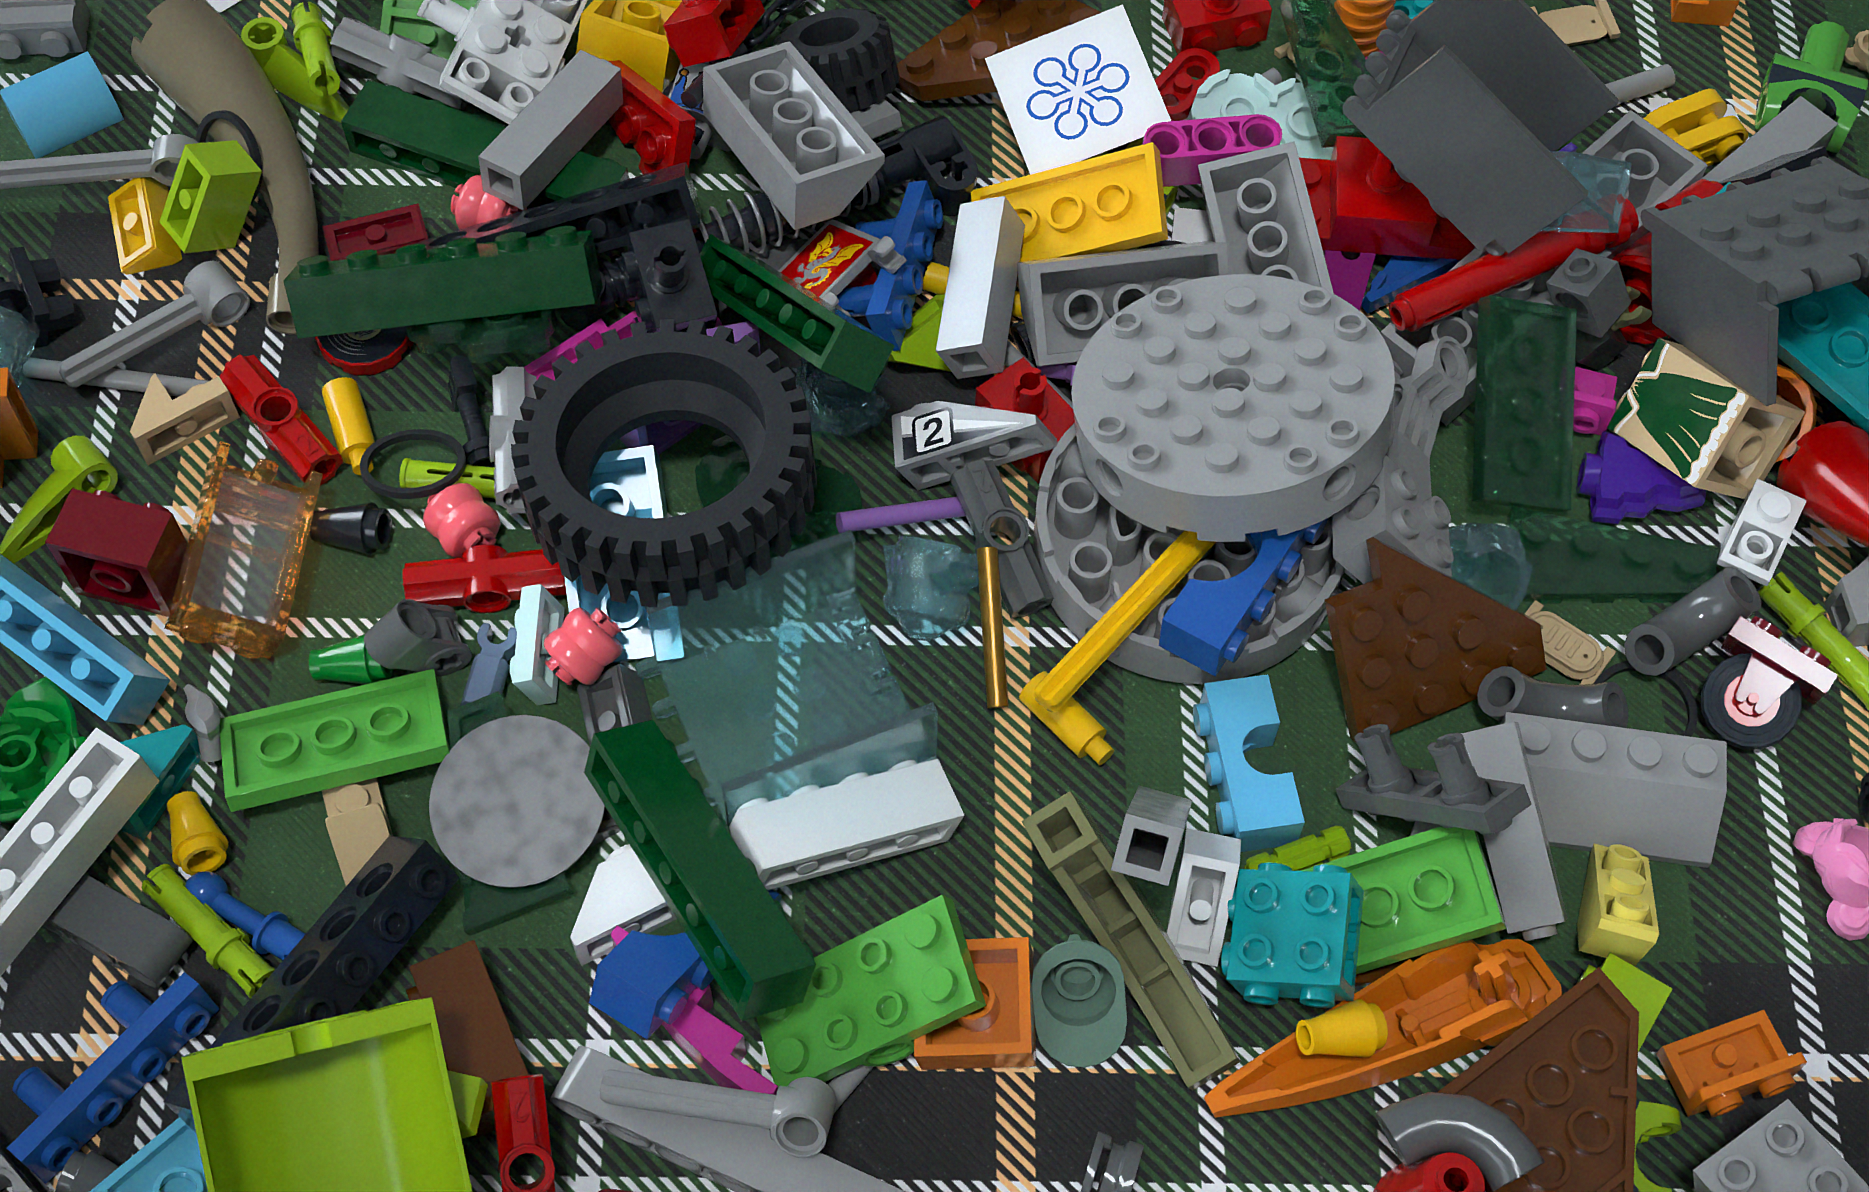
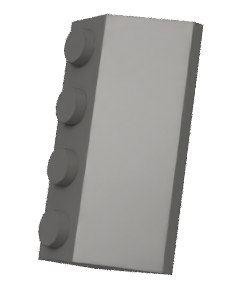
M790 41L703 67V114L794 230L839 216L884 164L885 154Z
M1295 141L1198 165L1201 189L1213 240L1226 242L1229 275L1254 274L1283 277L1322 287L1334 294Z
M1203 241L1017 262L1021 313L1036 365L1046 366L1078 362L1082 351L1103 324L1117 312L1140 298L1151 294L1159 287L1171 286L1203 277L1229 275L1226 242Z
M1511 712L1505 713L1500 724L1513 721L1519 723L1549 846L1591 852L1594 843L1607 847L1613 844H1621L1637 850L1642 856L1648 857L1649 860L1708 868L1711 865L1727 793L1726 741Z

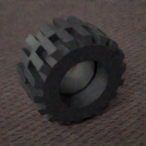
M850 8L813 14L788 26L774 40L773 46L790 41L849 113L862 110L886 98V95L892 93L896 88V84L899 83L900 77L889 23L883 15L876 14L874 11Z

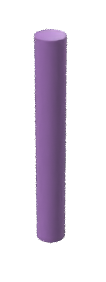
M949 497L838 512L836 514V526L839 533L963 517L966 515L958 497Z

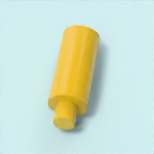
M347 377L333 379L323 386L322 396L338 452L342 456L344 463L351 464L353 473L361 475L360 460L366 449L375 442L357 381ZM372 461L368 468L369 473L373 470Z
M1043 671L1033 677L1022 689L1019 700L1079 758L1089 755L1098 765L1104 764L1114 753V749L1103 739L1107 730L1072 696L1058 711H1048L1034 697L1036 686L1048 673Z

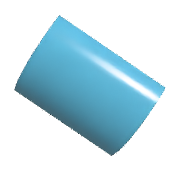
M88 51L0 90V95L14 124L35 159L124 120L110 89Z

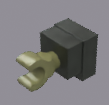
M1630 286L1626 287L1630 301L1640 295L1639 290ZM1628 306L1602 338L1560 324V321L1556 322V325L1577 361L1599 371L1613 361L1615 356L1629 347L1619 328L1647 321L1651 317L1652 311L1639 306L1629 313Z

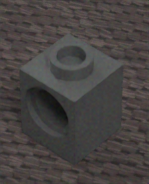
M1578 248L1571 253L1546 282L1560 324L1600 338L1603 337L1631 304L1618 261Z

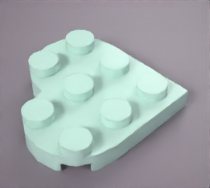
M1230 69L1223 70L1207 78L1198 88L1188 115V120L1254 114L1266 115L1279 123L1282 129L1280 145L1295 141L1300 158L1330 160L1336 137H1350L1351 132L1349 119L1343 113L1345 100L1338 91L1327 83L1320 82L1319 86L1308 82L1295 83L1296 78H1290L1274 85L1261 74L1255 73L1253 77L1242 73L1229 74Z

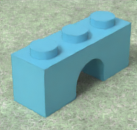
M1268 674L1204 683L1200 704H1194L1193 719L1197 735L1199 737L1206 736L1209 753L1204 755V766L1209 785H1217L1221 802L1216 803L1215 810L1220 834L1241 839V852L1279 847L1298 840L1305 821L1293 773L1264 774L1252 768L1244 757V753L1251 749L1273 746L1280 725Z

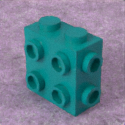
M1261 863L1258 865V870L1239 869L1237 887L1234 889L1233 898L1228 901V915L1230 920L1233 921L1231 942H1225L1223 946L1221 966L1224 976H1227L1226 980L1241 995H1244V1000L1256 1004L1274 1005L1278 1003L1279 997L1300 998V1003L1316 1008L1334 1007L1335 1000L1354 1001L1364 890L1353 875L1348 873L1345 868L1327 864L1314 866L1313 872L1292 871V868L1279 863Z

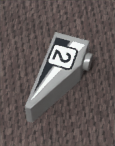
M935 401L917 404L910 410L892 415L895 468L917 490L950 481L951 475L954 472L960 470L966 464L980 459L993 460L995 465L999 466L1057 447V438L1033 414Z

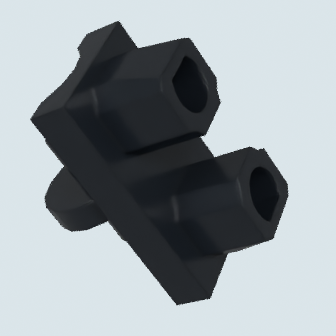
M24 247L9 248L8 255L13 265V270L7 275V282L5 278L0 277V318H4V321L8 324L16 323L21 318L32 348L47 346L49 331L73 327L75 311L71 298L67 294L44 297L42 294L60 291V271L55 258L29 261Z

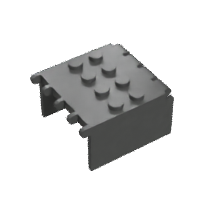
M1435 0L1412 20L1401 10L1390 12L1386 19L1388 29L1381 31L1376 40L1377 47L1383 53L1376 51L1369 54L1365 61V68L1372 76L1363 74L1356 79L1353 89L1357 96L1347 98L1343 105V113L1393 163L1398 175L1406 182L1413 183L1428 198L1432 209L1439 216L1448 218L1479 251L1484 248L1491 255L1500 256L1505 251L1508 254L1588 196L1589 191L1552 153L1615 107L1619 99L1524 0Z
M1825 156L1813 159L1811 166L1793 172L1786 168L1773 171L1771 178L1750 185H1745L1738 181L1728 184L1726 192L1703 199L1696 195L1684 197L1681 205L1662 211L1655 207H1650L1641 211L1643 226L1652 232V323L1766 406L1776 404L1779 308L1775 305L1809 295L1813 289L1819 292L1851 282L1869 297V179L1857 175Z

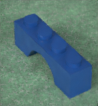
M1328 518L1307 528L1278 536L1276 529L1245 534L1254 548L1256 554L1255 561L1242 573L1228 579L1218 581L1189 579L1162 618L1159 646L1215 677L1226 660L1235 663L1248 642L1249 634L1246 633L1253 620L1261 623L1266 618L1276 598L1273 590L1280 580L1288 583L1292 579L1302 560L1303 555L1299 553L1306 541L1311 544L1316 543L1327 524Z
M778 888L767 890L773 899L778 900L779 903L781 902L782 895L777 893ZM632 930L598 964L589 1003L645 1039H648L663 1022L669 1025L672 1024L682 1013L693 990L696 987L704 990L714 977L685 932L659 936Z

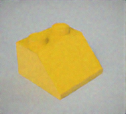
M593 0L581 13L576 54L582 50L607 61L620 60L660 92H663L677 75L680 66V60L676 52L667 41L663 25L681 4L682 0Z

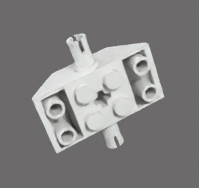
M424 0L417 16L423 17L455 35L454 41L457 42L442 72L439 86L510 124L566 66L564 64L565 59L562 57L587 0H477L475 6H471L469 10L452 0Z

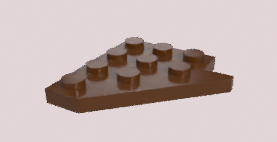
M988 0L977 8L972 9L950 26L944 28L938 35L897 63L900 79L899 83L896 84V88L920 101L998 92L985 58L1102 12L1077 0Z
M1374 537L1366 539L1373 580L1325 599L1349 735L1354 742V737L1358 733H1364L1363 730L1372 725L1386 724L1389 727L1390 734L1477 699L1481 682L1493 669L1502 666L1513 667L1529 677L1547 670L1541 625L1537 621Z
M1599 967L1437 1092L1470 1095L1506 1113L1533 1142L1543 1157L1545 1163L1494 1192H1633L1639 1012ZM1484 1179L1485 1191L1492 1192L1486 1180Z

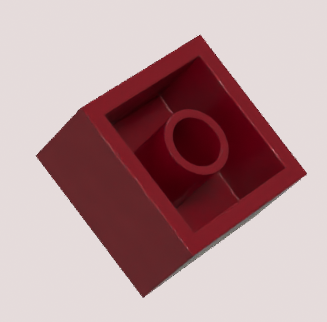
M72 488L45 541L76 594L170 618L175 617L199 566L173 513L168 509L150 502L144 503L142 506L122 501L114 494L102 490L89 493Z

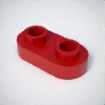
M1201 48L1186 49L1180 52L1155 79L1171 121H1180L1188 117L1198 88L1209 76L1220 71L1219 61L1211 52Z

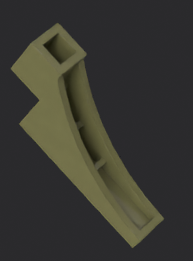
M1069 791L1021 821L1046 866L1067 893L1100 945L1109 949L1119 960L1125 984L1148 1019L1186 1086L1193 1091L1240 1063L1241 1059L1134 876L1111 870L1115 855L1087 807Z

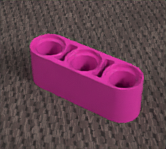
M1259 114L1168 121L1150 126L1144 135L1142 145L1153 142L1160 150L1163 187L1201 184L1198 170L1199 164L1280 145L1282 129L1273 118Z

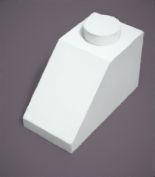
M1186 828L1166 933L1182 960L1218 967L1229 916L1228 901L1233 898L1240 866L1241 839Z
M630 844L616 849L607 857L606 861L597 866L570 936L581 966L614 949L610 934L617 925L628 933L633 930L648 934L676 920L675 915Z

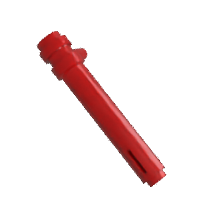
M1606 196L1590 204L1583 199L1567 211L1568 213L1565 214L1562 222L1539 231L1509 254L1507 251L1500 256H1494L1489 253L1397 294L1395 301L1389 304L1390 318L1398 330L1404 331L1407 329L1413 332L1561 266L1576 248L1598 255L1604 251L1605 247L1612 248L1623 244L1629 240L1631 234L1638 230L1639 220L1636 209L1624 196L1616 198Z

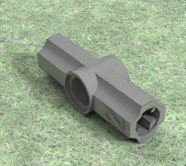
M343 17L339 26L336 27L331 40L332 56L377 74L376 78L385 84L399 87L412 94L419 92L433 100H438L445 105L451 106V108L465 110L469 102L439 86L440 77L448 60L433 54L432 48L398 34L392 33V35L377 30L375 27L368 26L359 20L349 17Z
M506 367L501 373L492 375L493 415H490L489 455L490 462L495 464L494 496H496V504L506 508L509 513H526L511 457V444H516L512 433L515 420H523L520 406L525 396L536 399L533 384L537 381L536 376L526 372L524 367Z

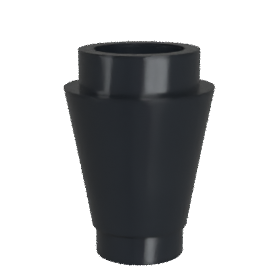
M373 502L325 509L323 511L315 510L310 516L309 534L311 539L316 542L373 554L377 549L384 550L389 545L392 535V520L386 508H378Z

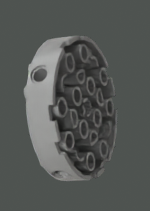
M1254 274L1219 275L1159 287L1151 294L1140 298L1114 314L1112 318L1101 326L1082 351L1072 379L1071 395L1081 462L1089 480L1097 491L1112 506L1145 526L1167 533L1170 527L1197 532V538L1201 541L1243 542L1247 533L1264 532L1276 529L1278 536L1325 520L1357 499L1371 485L1383 468V458L1388 451L1389 445L1393 444L1395 431V371L1392 356L1385 339L1377 327L1352 304L1330 293L1325 288L1283 277Z
M1074 423L1058 441L1057 447H1054L1040 479L1036 502L1033 548L1048 588L1054 597L1051 603L1052 607L1069 630L1081 640L1184 530L1170 527L1167 533L1160 532L1135 521L1112 506L1097 491L1083 468ZM1332 516L1328 517L1327 524L1316 543L1311 544L1306 541L1299 553L1303 555L1302 560L1292 579L1288 583L1280 580L1273 590L1276 598L1266 618L1261 623L1253 620L1246 633L1249 634V639L1240 657L1235 663L1226 660L1216 677L1159 646L1162 618L1189 579L1218 581L1231 578L1246 570L1256 559L1254 548L1246 536L1243 542H1216L1112 652L1107 660L1127 670L1154 679L1176 683L1203 684L1243 678L1263 671L1290 656L1309 640L1326 618L1325 599L1337 595L1345 568L1333 558Z

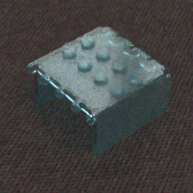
M851 530L788 552L783 558L781 556L772 558V568L761 576L751 567L746 568L747 585L735 591L732 590L727 580L716 583L719 595L717 598L703 601L701 590L695 589L686 591L688 605L672 606L671 597L668 596L658 600L657 607L645 606L654 656L638 662L635 665L636 672L640 679H647L660 674L669 697L658 700L652 705L654 715L657 719H664L677 714L688 739V742L676 746L678 757L682 763L696 759L708 788L703 789L704 796L711 806L716 805L720 817L725 820L728 827L739 807L753 799L767 798L769 801L788 797L794 791L808 785H817L820 789L839 784L843 779L855 773L866 772L871 776L887 772L893 766L903 761L915 760L918 764L936 759L938 711L934 703H929L914 710L910 709L895 676L884 677L890 673L891 667L875 633H865L871 625L857 595L851 593L856 591L855 538Z

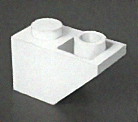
M1757 479L1732 523L1721 547L1717 564L1725 568L1733 567L1738 569L1749 579L1767 586L1807 500Z

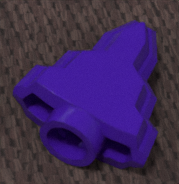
M1603 431L1601 434L1597 454L1584 453L1577 476L1576 492L1591 496L1590 512L1593 522L1619 524L1624 517L1645 518L1655 509L1673 512L1703 506L1706 498V490L1693 487L1643 451L1633 447L1623 437Z

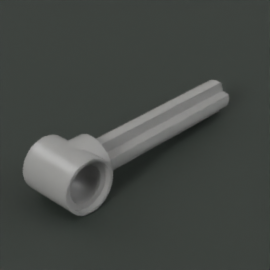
M203 262L194 267L185 278L183 286L184 295L60 362L57 366L58 371L69 387H78L198 320L205 325L213 323L218 327L229 326L237 322L247 312L250 298L219 262Z
M609 1069L605 1071L600 1086V1099L607 1104L771 1129V1140H775L781 1150L795 1157H810L816 1155L824 1148L836 1107V1096L832 1088L822 1080L812 1077L795 1079L788 1086L780 1085L777 1094L773 1095Z

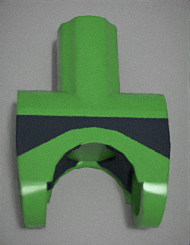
M1828 21L1812 25L1807 30L1799 60L1778 53L1774 54L1757 101L1756 130L1763 128L1802 96L1838 123L1826 146V151L1838 154L1863 105L1868 86L1867 79L1841 72L1849 42V34L1843 26Z

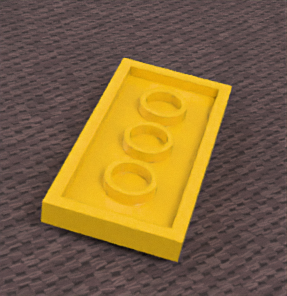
M1153 142L974 189L971 192V202L1005 196L1025 225L1019 262L1123 251L1168 239L1160 150Z

